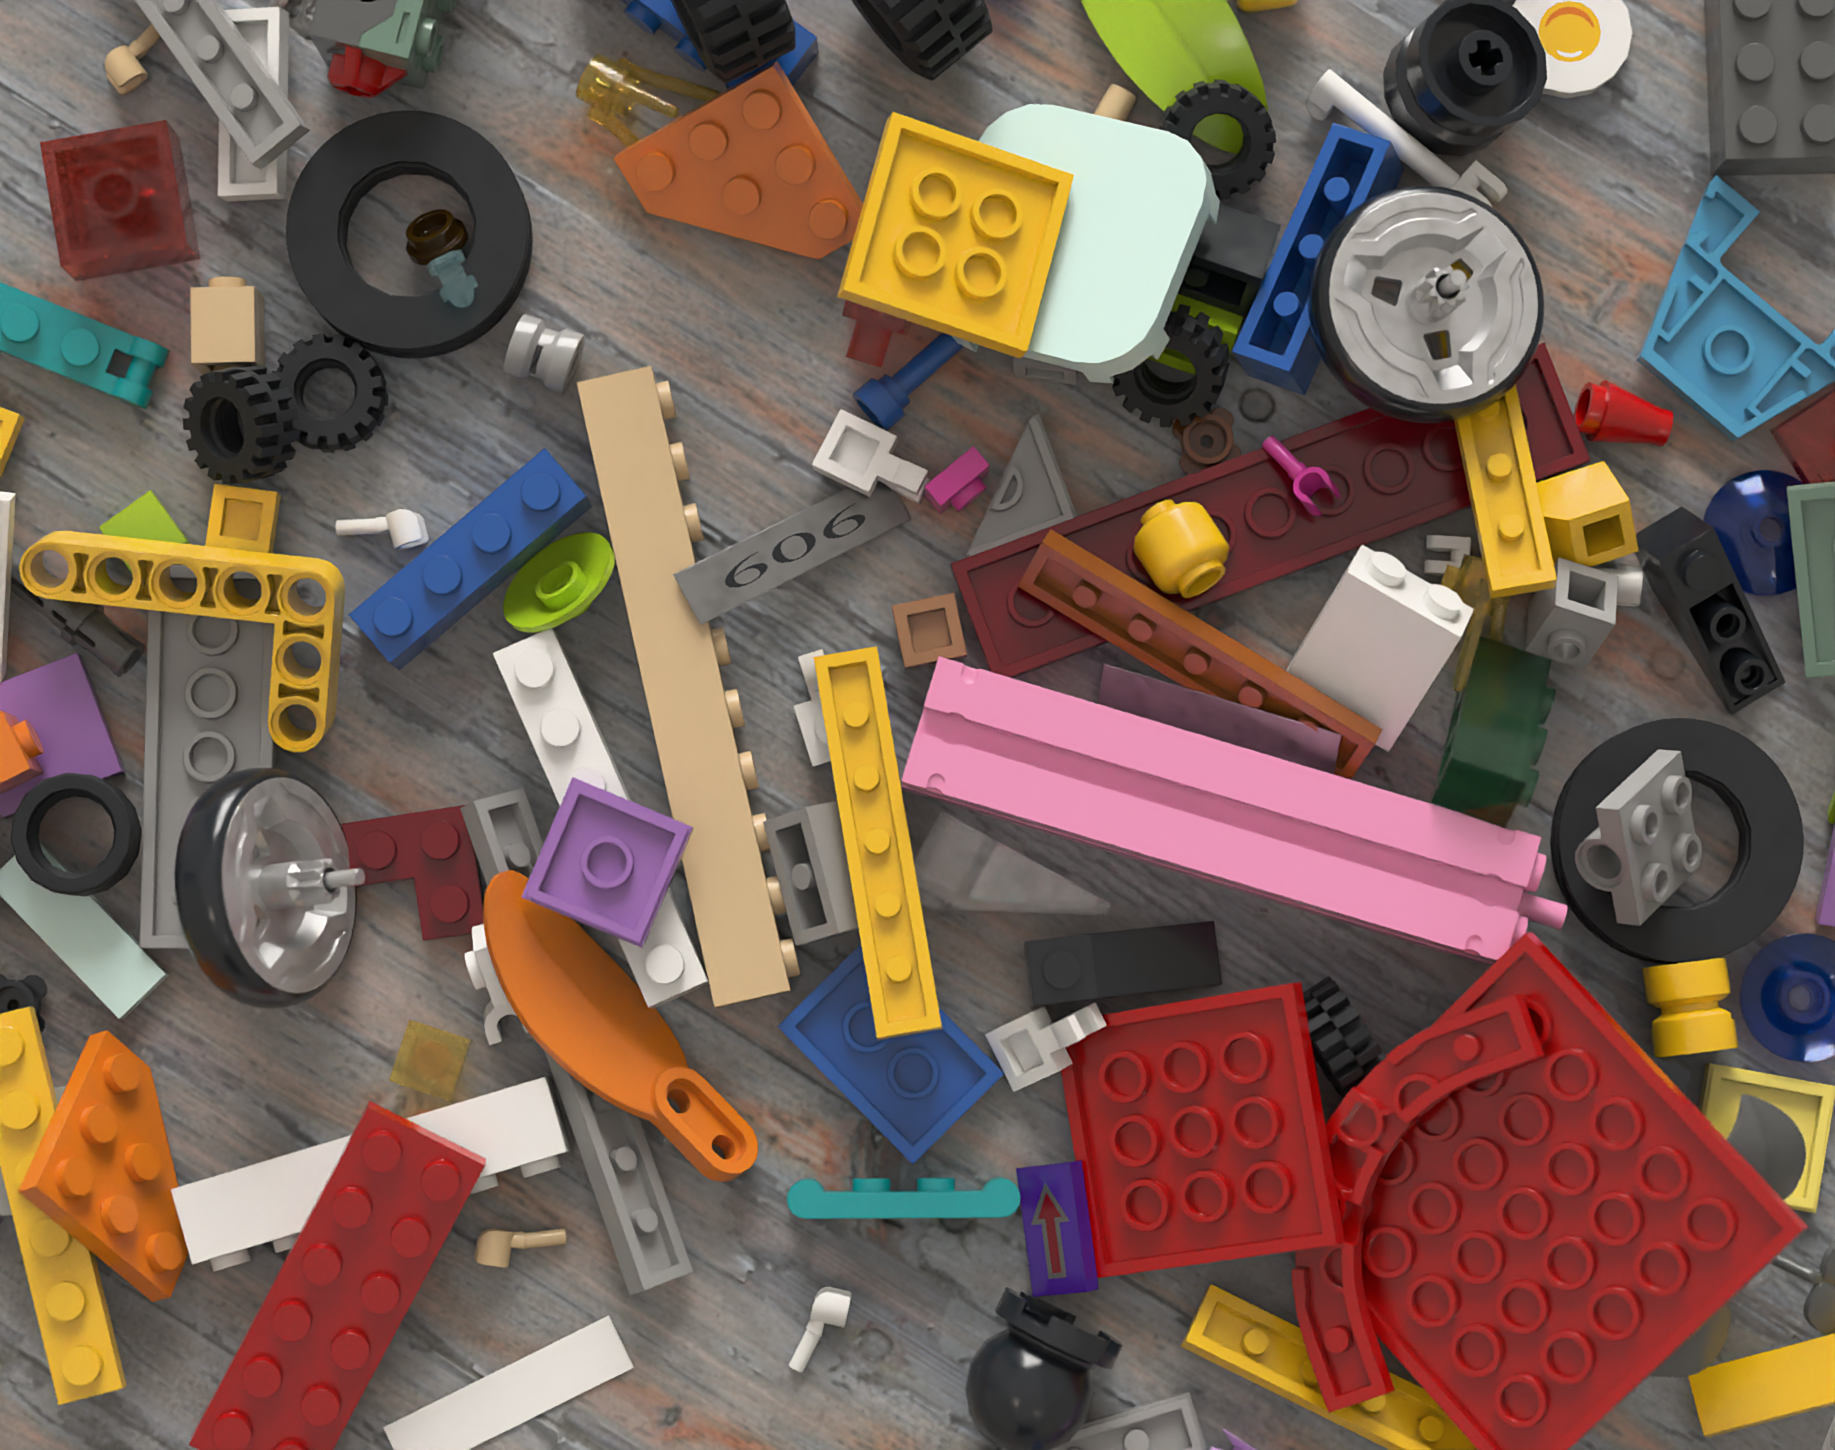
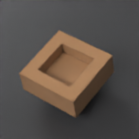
M954 593L892 605L905 670L937 664L939 656L950 660L967 657Z

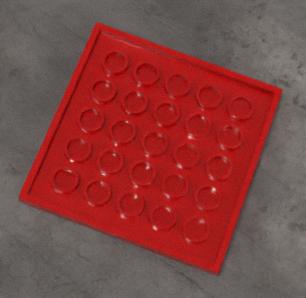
M1530 932L1525 933L1432 1026L1456 1015L1508 996L1522 993L1545 1056L1464 1086L1439 1101L1423 1114L1404 1134L1387 1159L1370 1198L1363 1230L1361 1251L1362 1279L1366 1304L1375 1334L1478 1450H1571L1808 1228L1535 934Z

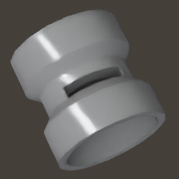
M525 313L520 318L512 335L503 371L519 379H524L528 376L541 379L547 389L564 395L570 387L578 368L585 344V335L567 328L560 332L551 330L546 327L543 319Z

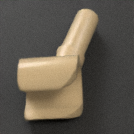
M152 24L129 46L122 45L117 47L106 56L105 70L107 71V78L121 95L134 91L148 77V73L138 60L144 57L149 49L161 38Z
M488 1228L478 1236L475 1260L483 1265L508 1268L512 1248L529 1249L566 1245L565 1229L523 1233V1231L513 1232Z

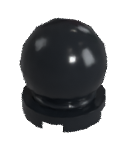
M1006 1287L995 1312L1006 1320L1005 1324L1008 1329L986 1339L970 1361L965 1387L969 1414L981 1435L1000 1449L1051 1450L1068 1443L1088 1419L1094 1397L1090 1369H1095L1096 1366L1112 1369L1123 1345L1120 1341L1102 1330L1096 1336L1074 1326L1073 1323L1077 1316L1025 1292L1021 1291L1019 1295L1014 1290Z

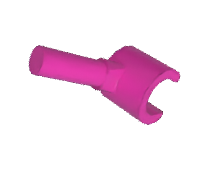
M1273 435L1263 442L1262 447L1294 481L1293 492L1309 513L1314 516L1322 515L1311 501L1313 493L1320 488H1329L1338 499L1340 498L1338 487L1325 470L1320 467L1307 468Z

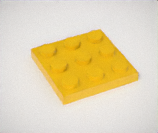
M892 112L885 124L837 297L1020 359L1028 351L1074 175Z

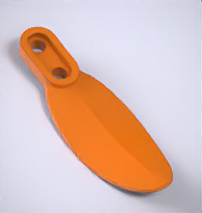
M513 870L503 871L495 875L490 881L484 897L483 922L486 944L500 985L514 1012L529 1034L564 1070L586 1088L614 1106L637 1117L649 1120L705 1177L717 1182H728L736 1179L749 1169L755 1162L758 1154V1141L753 1129L704 1077L695 1070L689 1069L684 1052L672 1030L656 1008H649L643 994L635 982L572 918L522 898L529 880L526 876ZM667 1098L674 1100L678 1104L680 1113H677L670 1106ZM712 1144L722 1149L724 1159L714 1152Z

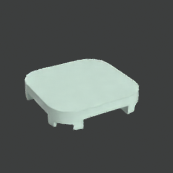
M1029 104L1006 112L986 128L979 142L1074 175L1028 351L1023 357L1083 372L1089 382L1113 383L1114 375L1133 370L1149 356L1152 355L1153 358L1158 360L1170 341L1169 336L1164 331V326L1205 223L1216 224L1220 200L1215 193L1211 173L1201 156L1187 140L1168 131L1056 105ZM952 336L957 343L977 352L978 344Z

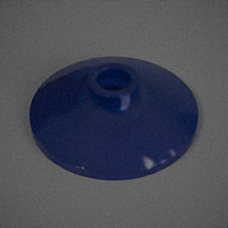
M1756 470L1741 474L1724 484L1714 494L1705 510L1703 521L1714 527L1744 593L1756 596H1775L1797 588L1787 486L1804 485V483L1789 474L1774 470ZM1763 519H1772L1778 523L1780 527L1778 540L1769 541L1763 538L1760 533V523Z
M1809 933L1787 935L1764 946L1748 964L1740 986L1741 1012L1747 1028L1753 1037L1771 1053L1797 1062H1815L1835 1056L1834 940ZM1796 986L1804 987L1810 995L1808 1006L1801 1011L1795 1009L1789 1001V994Z

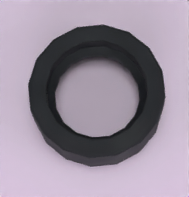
M67 772L44 779L25 794L13 815L11 843L17 863L31 881L54 893L86 897L109 890L127 876L139 855L142 830L136 808L121 789L93 775ZM71 797L89 798L102 805L111 817L114 828L113 846L106 859L94 869L81 873L64 872L52 865L43 854L39 841L40 824L47 811L59 801Z

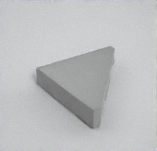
M1039 414L1029 418L979 529L966 553V558L1077 517Z

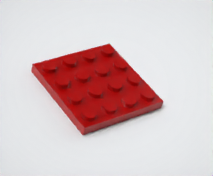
M1301 982L1104 1014L1102 1016L1107 1026L1065 1047L1073 1064L1062 1069L1061 1076L1075 1161L1082 1160L1097 1278L1345 1243Z

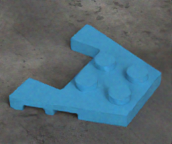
M1716 175L1704 190L1636 360L1734 442L1835 382V328L1821 345L1815 344L1720 263L1722 255L1760 211Z

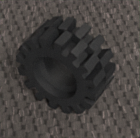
M1328 976L1303 992L1314 1060L1320 1065L1324 1075L1331 1081L1334 1089L1344 1099L1347 1093L1353 1087H1357L1385 1058L1381 1054L1382 1051L1379 1045L1373 1040L1367 1025H1364L1360 1019V1015L1355 1007L1350 1004L1348 997L1340 990L1337 983Z

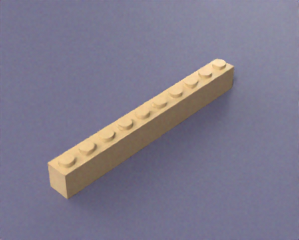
M652 366L576 382L672 818L694 828L682 855V863L714 1007L721 1008L792 992L789 978L801 976L793 938L780 939L775 915L784 914L787 911L778 877L767 878L762 858L763 852L771 851L763 821L767 820L765 813L753 815L748 790L759 788L751 751L739 753L734 728L745 726L738 690L725 691L720 666L732 664L724 627L711 629L710 621L700 625L673 574L697 563L693 543L704 541L696 503L684 506L679 481L690 479L683 443L670 444L665 420L677 418L669 381L657 383Z

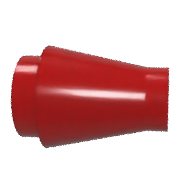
M1607 380L1602 381L1600 385L1588 382L1581 390L1574 411V419L1580 433L1586 434V439L1589 442L1650 444L1663 447L1670 436L1673 426V412L1671 410L1660 408Z

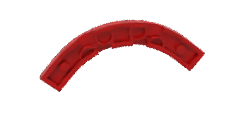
M1522 993L1514 994L1456 1015L1421 1031L1395 1047L1386 1055L1387 1058L1379 1063L1357 1087H1353L1347 1093L1326 1124L1345 1243L1295 1251L1296 1268L1292 1269V1286L1297 1318L1305 1347L1328 1413L1395 1391L1372 1325L1362 1279L1361 1251L1364 1223L1377 1179L1387 1159L1404 1134L1423 1114L1439 1101L1460 1088L1480 1079L1545 1056Z

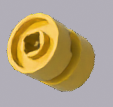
M1726 958L1642 968L1646 1003L1655 1008H1661V1015L1652 1022L1653 1028L1650 1029L1654 1057L1738 1048L1735 1019L1731 1018V1012L1720 1008L1718 1002L1731 993Z

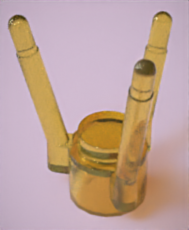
M599 53L591 59L585 68L577 86L576 97L591 105L587 118L606 127L625 146L629 147L640 139L614 116L615 112L626 116L637 102L670 118H676L679 115L678 107L641 89L642 83L705 102L722 92L639 67L622 57L615 62Z
M1464 554L1460 568L1447 564L1440 584L1458 593L1457 595L1461 598L1462 602L1474 609L1470 617L1452 683V688L1456 692H1461L1465 688L1486 616L1491 617L1486 653L1485 676L1488 679H1494L1497 676L1507 605L1511 597L1504 596L1490 599L1483 560L1469 554Z

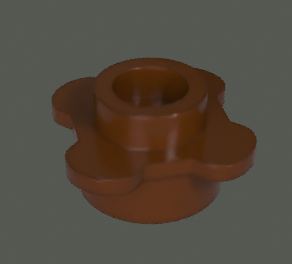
M1221 407L1214 408L1202 418L1199 416L1194 417L1192 424L1181 426L1178 419L1174 421L1172 434L1180 440L1183 456L1179 461V466L1185 474L1190 475L1241 456L1240 448L1233 443L1234 438L1231 427L1234 423V418L1227 409ZM1204 436L1210 437L1213 441L1212 446L1208 448L1203 447L1200 442L1201 438Z

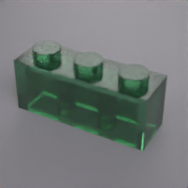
M1480 635L1478 636L1458 682L1431 803L1502 828H1506L1516 804L1527 808L1539 778V770L1530 768V765L1535 766L1537 764L1548 734V729L1538 725L1545 724L1556 694V689L1547 686L1552 660Z

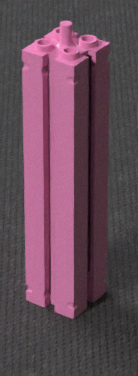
M940 656L901 780L902 790L934 798L946 804L1441 953L1459 956L1465 960L1485 966L1493 965L1526 933L1528 920L1560 930L1568 906L1527 893L1528 891L1536 892L1545 868L1546 855L1537 853L1541 841L1539 836L1519 830L1503 828L1501 825L990 671L970 668L963 663Z

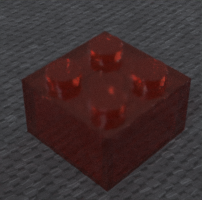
M167 120L40 142L60 266L75 281L200 259L180 137Z

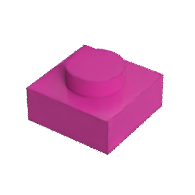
M972 446L924 486V496L939 514L951 505L960 512L986 491L987 486L982 480L989 475L990 465L977 449Z

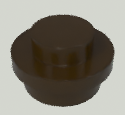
M442 209L429 211L417 217L407 227L406 237L408 242L406 244V251L415 264L441 267L451 263L460 255L461 249L468 240V232L463 222L454 218L451 212Z

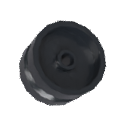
M1501 0L1444 1L1391 50L1383 71L1384 99L1394 122L1431 152L1439 155L1461 157L1485 149L1504 131L1509 130L1539 102L1547 81L1546 52L1535 28L1517 8Z

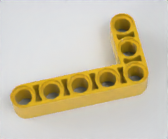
M54 531L34 543L22 555L19 565L20 578L30 592L42 598L275 624L268 707V729L272 739L284 750L294 753L306 752L315 747L333 725L337 706L345 582L339 569L331 562L311 557L73 531ZM45 550L56 551L65 558L69 569L67 578L53 577L47 572L43 565ZM109 557L123 559L129 564L133 574L131 585L123 586L117 584L109 577L106 569ZM181 564L193 571L197 578L196 592L187 593L174 586L170 579L171 565ZM245 571L258 579L262 590L259 599H247L237 592L233 582L235 572ZM309 578L321 584L326 594L325 604L314 607L302 601L297 592L298 580ZM304 641L316 647L321 656L320 667L309 669L297 663L292 652L293 643ZM300 704L309 708L316 717V728L305 731L295 727L288 718V706Z

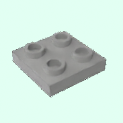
M1658 749L1596 807L1599 826L1579 844L1575 852L1577 869L1585 881L1595 888L1611 891L1617 923L1640 926L1701 866L1702 845L1700 838L1695 834L1690 806L1692 787L1689 779L1685 777L1681 751Z

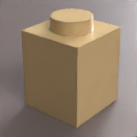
M214 277L208 279V287H190L191 364L202 374L245 365L265 367L264 297L255 286H247V280L240 277Z

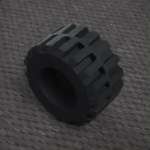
M671 0L683 27L708 70L725 84L796 48L795 26L786 0Z
M851 0L866 22L892 53L911 71L930 81L936 79L993 31L990 14L984 0Z

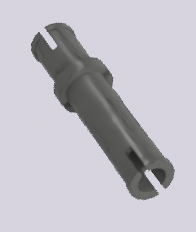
M13 542L11 591L61 630L60 637L72 646L79 644L85 650H88L101 663L113 671L116 676L121 677L123 673L126 674L141 657L145 645L123 631L103 614L104 607L102 605L46 599L30 592L22 582L19 571L21 557L25 552ZM45 568L49 574H51L53 577H57L47 568Z

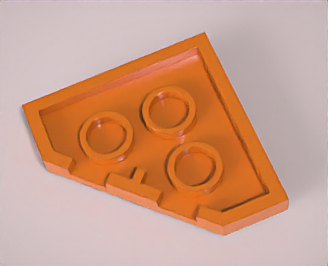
M778 61L773 62L625 148L613 158L647 213L817 260L853 241L863 202Z
M108 1030L89 1036L18 1192L149 1300L155 1302L171 1297L189 1254L171 1189L179 1187L151 1068Z

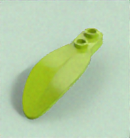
M1081 0L1089 19L1115 60L1139 89L1163 112H1165L1167 106L1171 107L1177 100L1175 96L1182 90L1187 92L1194 88L1193 84L1201 81L1213 83L1214 79L1226 80L1234 85L1237 83L1246 88L1259 99L1268 112L1265 87L1245 34L1227 0ZM1213 114L1205 117L1196 125L1192 132L1194 137L1227 153L1238 154L1242 147L1243 132L1241 125L1236 119L1227 114Z

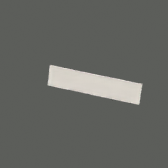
M608 1315L383 1428L394 1450H469L634 1368Z

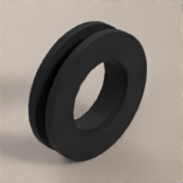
M404 110L376 114L361 119L333 135L315 152L302 170L290 198L286 220L287 250L294 275L302 291L317 312L333 329L348 340L357 342L369 351L396 358L415 359L444 355L459 350L485 335L500 322L518 298L524 286L532 257L533 235L529 209L520 185L504 157L487 139L469 126L452 118L425 111ZM403 174L428 175L452 186L468 203L474 221L472 250L462 270L442 288L417 297L389 295L367 284L354 270L347 250L348 223L359 200L379 182Z
M1670 718L1646 722L1632 727L1606 740L1580 762L1568 778L1558 798L1551 825L1550 848L1554 873L1559 888L1573 913L1592 934L1610 947L1628 956L1655 963L1677 964L1709 960L1734 952L1760 936L1776 920L1788 903L1797 884L1803 859L1804 834L1801 814L1793 790L1776 763L1760 747L1740 733L1716 723L1690 718ZM1658 749L1681 751L1685 777L1711 788L1730 808L1739 831L1738 860L1728 882L1709 900L1690 907L1661 905L1640 926L1617 923L1611 891L1595 888L1585 881L1577 869L1575 852L1579 844L1599 826L1596 807Z

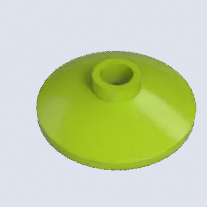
M582 532L561 538L539 551L518 571L506 591L503 601V613L507 621L518 631L535 633L552 629L583 614L605 587L612 574L615 555L610 543L600 534Z

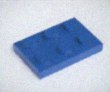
M861 944L777 1026L912 1164L1004 1075L995 1063L940 1008L942 1030L878 1040Z

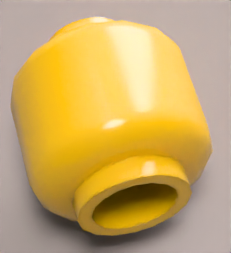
M1169 499L1157 503L1144 513L1141 518L1143 527L1135 537L1133 549L1155 585L1163 593H1180L1184 598H1190L1205 592L1223 577L1226 570L1223 564L1228 557L1229 545L1202 505L1197 502L1175 504L1173 500Z

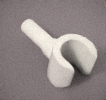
M398 509L386 514L385 517H376V519L336 521V533L338 536L380 535L390 532L395 550L417 547L429 541L423 517L406 509Z
M827 1286L817 1292L810 1320L806 1326L807 1330L788 1364L792 1369L803 1372L822 1336L824 1323L845 1327L852 1296L850 1291Z

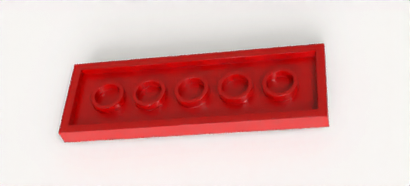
M369 1101L197 1424L189 1445L198 1450H333L483 1171L486 1158Z

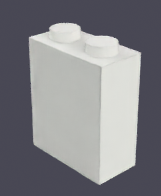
M1361 545L1286 671L1383 729L1375 745L1389 752L1461 639L1474 609L1463 603L1461 598L1451 589L1438 584H1430L1407 571L1404 565L1394 556L1384 552H1374Z

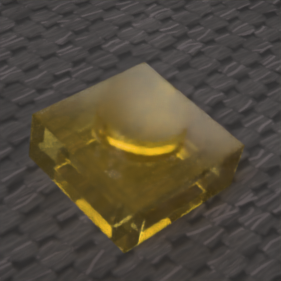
M409 1019L389 1081L453 1101L473 1040Z

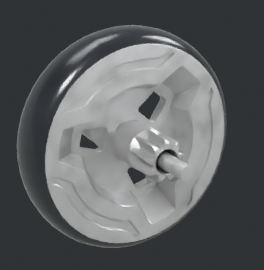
M1409 186L1386 191L1368 199L1350 211L1333 228L1324 241L1311 271L1308 287V316L1312 335L1322 360L1340 385L1353 397L1373 410L1395 419L1415 423H1443L1465 418L1486 409L1508 393L1519 381L1530 365L1541 338L1544 321V293L1541 276L1529 247L1514 226L1498 211L1485 202L1461 191L1436 186ZM1454 262H1459L1470 273L1468 280L1466 281V274L1463 271H1453L1450 265ZM1375 279L1399 284L1397 297L1393 305L1371 294ZM1444 332L1446 334L1448 358L1434 361L1423 336Z
M268 767L248 768L230 773L214 782L201 794L191 808L184 822L177 846L174 873L175 892L173 893L172 900L177 907L187 945L196 963L209 981L225 995L239 1003L256 1008L277 1009L302 1003L317 995L339 971L348 953L355 927L357 891L356 887L351 886L363 884L365 875L360 868L350 869L348 845L343 828L331 806L313 786L299 776L284 770ZM256 843L260 856L254 860L253 849ZM257 917H258L260 923H259L258 927L256 928Z

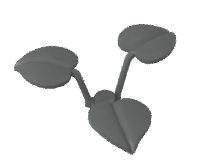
M1742 1094L1738 1115L1727 1141L1784 1200L1796 1189L1803 1174L1806 1160V1147L1803 1136L1793 1120L1781 1109L1760 1098ZM1835 1240L1829 1245L1823 1255L1820 1272L1778 1255L1770 1264L1814 1283L1804 1303L1803 1312L1805 1319L1810 1326L1822 1334H1834ZM1725 1305L1650 1376L1687 1377L1707 1368L1720 1353L1726 1341L1731 1323L1729 1307Z

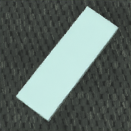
M40 841L42 852L49 862L64 872H70ZM15 855L0 869V896L119 1019H124L170 975L145 949L139 948V942L93 895L84 897L49 891L31 881L17 863Z

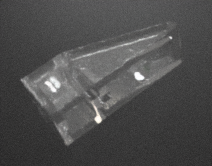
M943 811L940 812L914 860L921 905L942 916L945 914L948 906L959 912L1103 917L1112 904Z

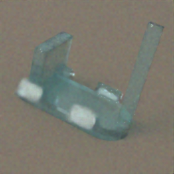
M461 249L453 250L432 260L426 267L431 277L438 275L443 285V288L439 291L443 302L450 300L454 306L466 308L473 303L475 298L473 288L478 287V284L473 275L466 276L461 263L466 261Z

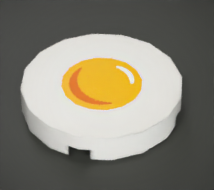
M1516 0L1513 4V7L1517 8L1535 28L1546 52L1547 81L1542 94L1565 99L1589 95L1610 81L1628 56L1632 28L1628 9L1622 0Z

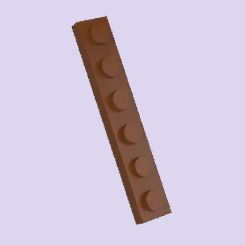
M1050 529L1017 585L1183 687L1304 723L1316 732H1318L1316 727L1339 733L1341 740L1334 775L1351 780L1376 744L1383 730Z

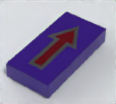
M1082 1160L1016 1168L1033 1297L1098 1290Z

